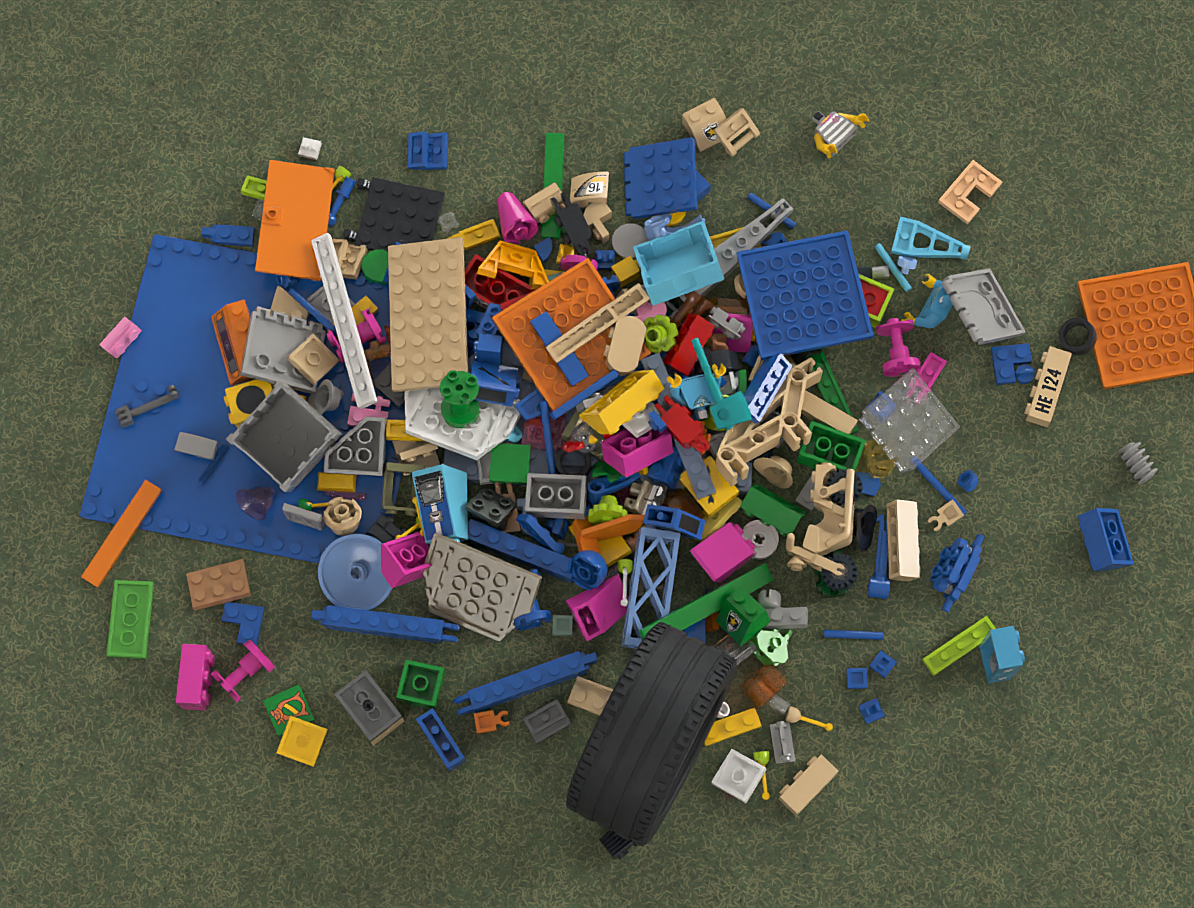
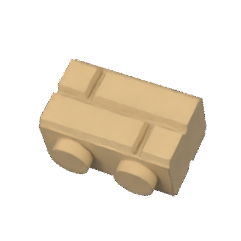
M555 182L523 201L524 207L537 223L548 221L550 215L555 213L550 198L555 197L561 210L566 208L560 196L562 192Z

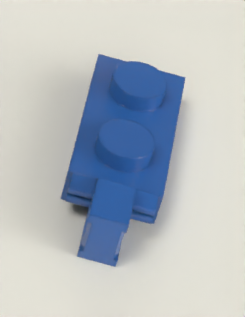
M217 224L213 225L212 228L202 227L201 235L203 238H211V242L216 244L253 247L255 228Z

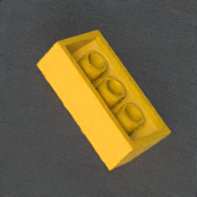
M654 370L633 371L582 412L579 417L598 433L612 435L619 430V426L633 419L632 416L636 412L644 410L648 402L656 400L660 396L659 393L664 390V387Z

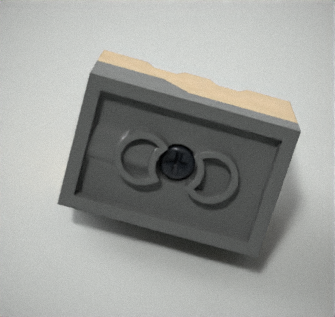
M366 670L334 694L373 746L404 722L401 714Z

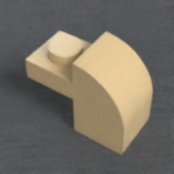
M592 202L585 209L584 218L596 240L600 239L604 244L609 241V233L602 223L612 218V211L606 203Z

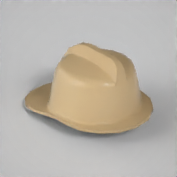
M772 456L770 459L762 457L754 460V468L773 485L782 489L789 488L792 485V466L786 459Z

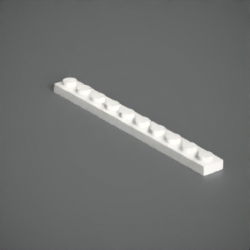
M326 233L311 241L357 407L363 409L378 401L332 237L329 233Z

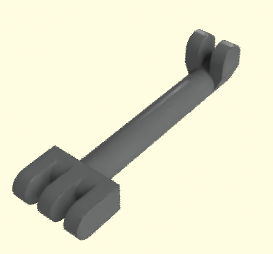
M175 385L168 387L170 394L129 410L128 406L125 405L116 409L115 412L120 421V426L122 428L134 424L133 417L180 398Z

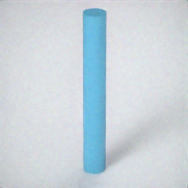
M880 243L874 247L905 292L912 289L911 285Z

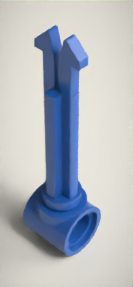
M881 514L877 517L876 521L880 523L875 572L873 577L869 579L868 597L888 599L890 580L887 579L886 574L888 559L887 521L884 531V515Z

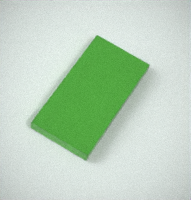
M114 581L107 657L147 658L154 582Z

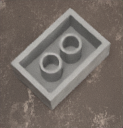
M528 473L525 503L526 514H532L539 518L585 519L588 485L586 476Z

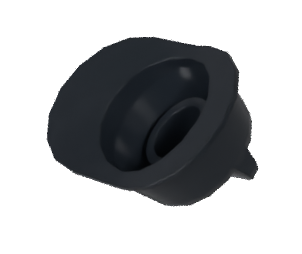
M868 505L865 509L856 508L854 510L853 535L856 536L858 547L862 551H866L872 542L874 527L877 521V509L874 505Z

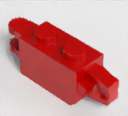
M666 395L663 399L671 408L666 412L658 403L654 407L662 415L660 418L665 422L667 431L671 433L683 448L689 449L692 447L701 455L710 448L702 429L704 427L697 419L694 421L690 417L691 413L684 405L681 407L678 403L675 404Z

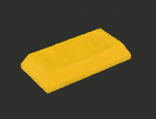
M318 472L317 491L355 493L357 474Z

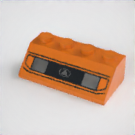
M240 300L225 305L211 316L231 386L253 379L240 375L250 322L247 304L245 300Z

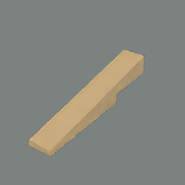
M638 283L545 348L557 364L613 326L620 318L629 315L647 303L650 298Z
M805 390L801 414L812 421L816 420L822 425L851 434L857 425V419Z

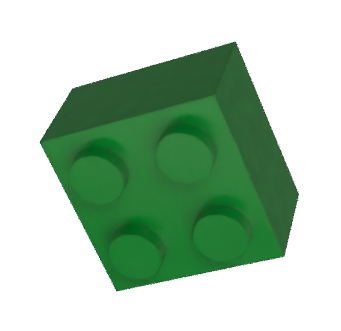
M405 660L396 696L398 702L437 710L446 674L445 669Z

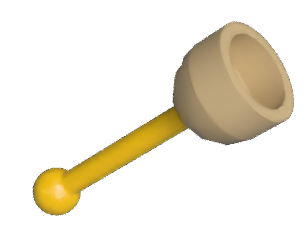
M792 706L788 708L785 718L787 722L795 723L803 720L824 727L827 731L833 729L831 723L824 724L803 717L797 708Z

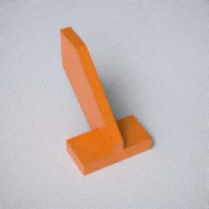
M629 514L595 526L589 522V519H575L572 525L579 552L593 550L600 554L599 541L637 532L643 524L645 515Z

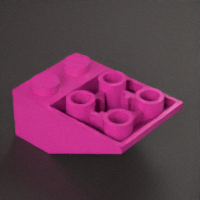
M618 574L605 580L596 589L586 590L566 600L577 627L586 641L608 630L626 614L627 606L621 605L623 584Z

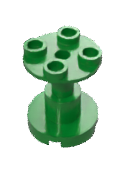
M451 370L440 383V393L444 398L441 403V415L445 422L454 428H465V425L470 423L472 425L479 417L478 401L474 400L478 395L479 386L477 378L468 372Z

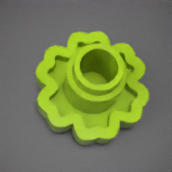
M661 314L646 318L643 322L646 327L643 342L647 345L649 351L656 354L670 351L676 345L674 338L678 335L676 324L670 323V318Z
M606 495L601 498L598 505H594L593 509H589L588 518L589 522L594 523L595 526L626 516L628 511L618 505L616 497Z

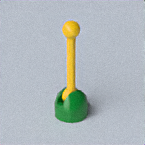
M298 499L299 508L311 511L314 507L329 506L328 503L312 504L308 499Z

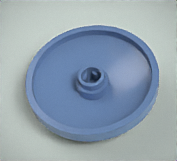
M349 534L336 539L325 549L319 561L318 579L323 593L334 605L370 610L380 605L389 596L393 588L381 573L382 542L365 534Z

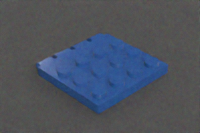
M693 137L631 147L628 152H624V166H630L624 168V183H630L625 185V200L629 201L625 202V216L640 219L697 210L695 139Z

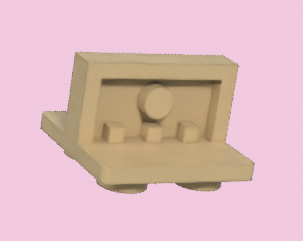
M392 440L399 463L424 465L425 468L440 464L436 453L437 445L427 441Z

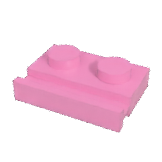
M124 317L99 345L115 358H118L138 337L142 330Z

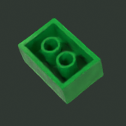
M811 421L809 430L812 432L810 442L802 445L797 463L816 469V465H821V463H831L836 466L837 472H839L838 469L845 471V468L856 470L866 440Z

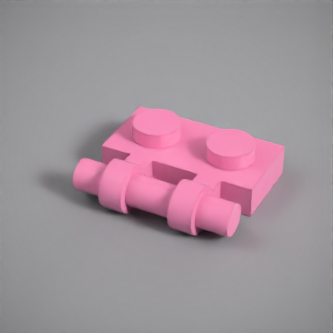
M352 394L351 401L356 402L354 394ZM377 396L378 402L373 404L376 405L375 410L350 406L347 426L355 427L365 417L388 418V412L381 411L382 406L389 407L390 400L383 399V396Z

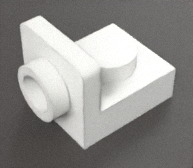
M732 371L729 372V375L722 376L727 381L720 389L722 395L731 396L736 393V388H739L738 378L734 377Z

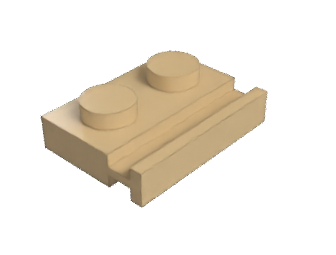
M577 676L567 704L600 716L613 689Z

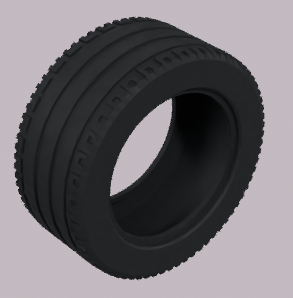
M659 622L653 626L632 655L596 722L570 782L566 797V807L574 813L579 812L580 816L592 822L596 821L597 825L609 831H615L618 836L628 841L632 840V843L643 847L649 843L674 803L715 722L733 681L737 660L728 654L724 655V652L713 646H706L705 642L693 636L688 637L687 633L675 627L671 628V625Z

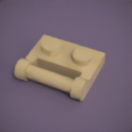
M744 108L737 110L713 130L731 157L736 155V151L753 137L756 138L760 135L759 130ZM748 128L749 132L747 134H745L735 144L732 145L730 143L733 139H735L739 134H741L744 130Z

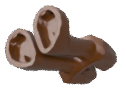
M695 291L684 294L686 300L679 311L673 317H669L670 323H675L679 332L683 325L682 321L695 304L696 307L692 314L699 316L705 311L710 310L714 304Z

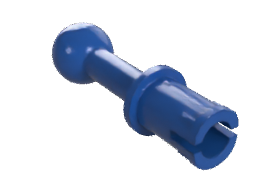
M347 176L339 191H336L339 195L330 209L328 227H332L336 223V214L345 198H350L349 195L357 183Z

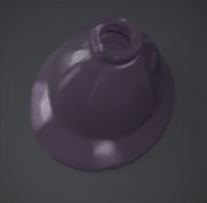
M263 486L254 487L249 490L240 489L236 493V500L241 509L257 520H264L266 518L267 512L272 507L273 497H275V491L271 487L265 488Z

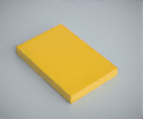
M571 525L568 528L572 535L575 537L573 525ZM622 536L598 542L600 555L606 561L607 567L632 553Z

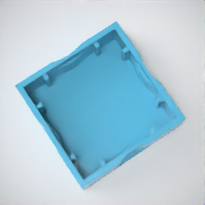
M704 221L633 247L652 306L725 280Z

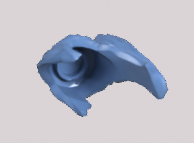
M670 214L658 215L645 222L644 230L648 241L672 234L701 221L705 222V218H702V215L699 214L691 222L683 226L671 228L666 227V225L670 223L669 220H671L672 216Z

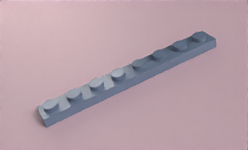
M657 353L641 359L644 370H654L663 385L664 390L659 393L660 396L657 398V402L667 412L671 407L665 403L663 398L667 395L671 399V384L667 382L668 373L660 354ZM672 436L697 500L716 494L701 454L692 447L689 449L683 448Z

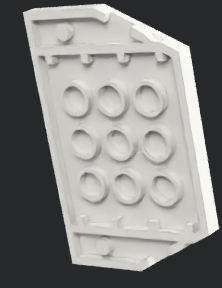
M440 387L404 392L406 434L474 460H478L506 440L521 416L514 407L515 404L521 401L519 399H514L512 407L478 401L479 417L472 425L471 423L465 425V428H454L449 426L441 415V403L444 398L441 396Z

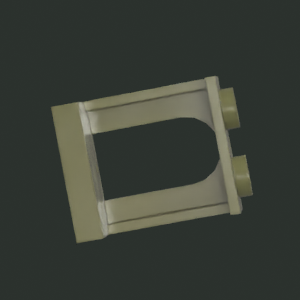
M389 462L384 464L381 510H386V514L396 515L398 511L405 512L407 516H417L416 506L412 502V499L416 497L413 477L411 500L407 507H396L392 502L394 472L412 474L414 471L425 469L424 465Z

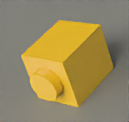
M631 256L611 266V273L617 276L621 288L640 277L641 269L639 264Z

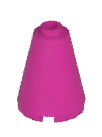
M504 192L500 194L497 199V207L503 239L505 242L515 245L521 244L519 240L524 238L526 241L530 240L538 231L537 221L513 193Z

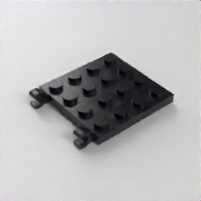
M375 177L372 178V182L358 178V189L369 191L358 233L344 229L343 237L345 240L355 242V246L366 245L369 251L383 249L387 252L388 246L395 245L396 242L408 244L433 241L445 192Z

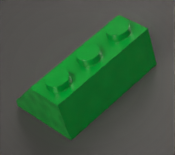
M758 483L750 487L740 505L744 509L743 512L751 517L757 516L762 524L768 527L770 525L776 527V531L783 536H787L790 533L793 534L807 513Z

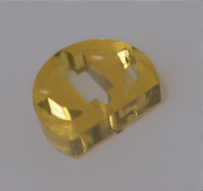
M882 439L867 441L863 451L870 477L882 478L889 475L897 463L895 448L889 442ZM879 444L873 450H871L872 446ZM887 453L892 456L891 459L877 462L874 459L876 455Z

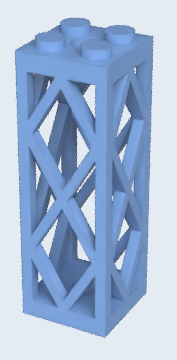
M647 524L638 530L628 596L629 603L626 609L621 647L637 649L642 639L638 630L643 627L636 611L648 597L658 619L669 614L680 533L670 530L656 529L657 527ZM644 541L653 542L643 553ZM665 544H666V545H670L669 553H668V550H667ZM656 546L665 569L652 583L643 561ZM640 575L646 592L636 603ZM665 577L661 604L655 588ZM632 626L635 630L637 638L631 637Z

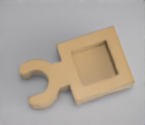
M951 500L937 510L940 514L938 517L933 516L929 518L928 522L937 521L938 526L934 528V531H939L943 523H946L949 527L962 518L964 514L955 501Z

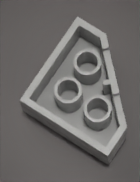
M365 417L360 421L358 425L325 453L324 473L384 476L388 418Z

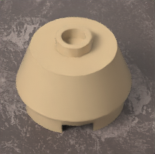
M337 497L328 502L329 506L323 515L325 524L337 535L346 536L355 532L362 515L361 508L354 499L352 501L343 499V497Z

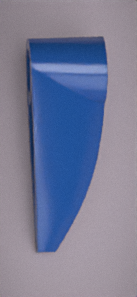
M634 473L628 477L623 475L612 483L608 481L607 477L590 481L587 485V500L593 505H598L603 496L617 492L640 479V473Z

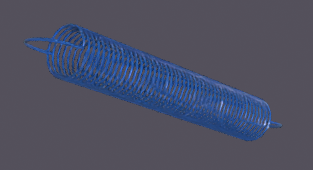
M223 444L218 453H216L214 460L208 465V469H205L198 481L202 482L203 485L206 482L205 479H208L211 475L210 472H213L218 465V461H221V456H224L223 454L227 452L226 449L228 450L230 446L226 447V444Z

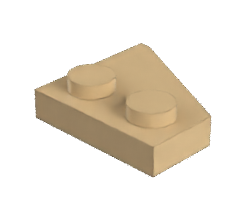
M277 286L270 315L272 316L273 311L288 314L289 321L291 316L308 321L310 313L283 288Z

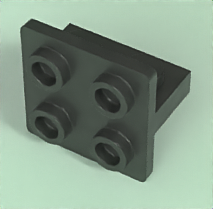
M484 487L466 504L465 509L470 512L469 515L492 528L504 531L509 514L516 508L517 503Z

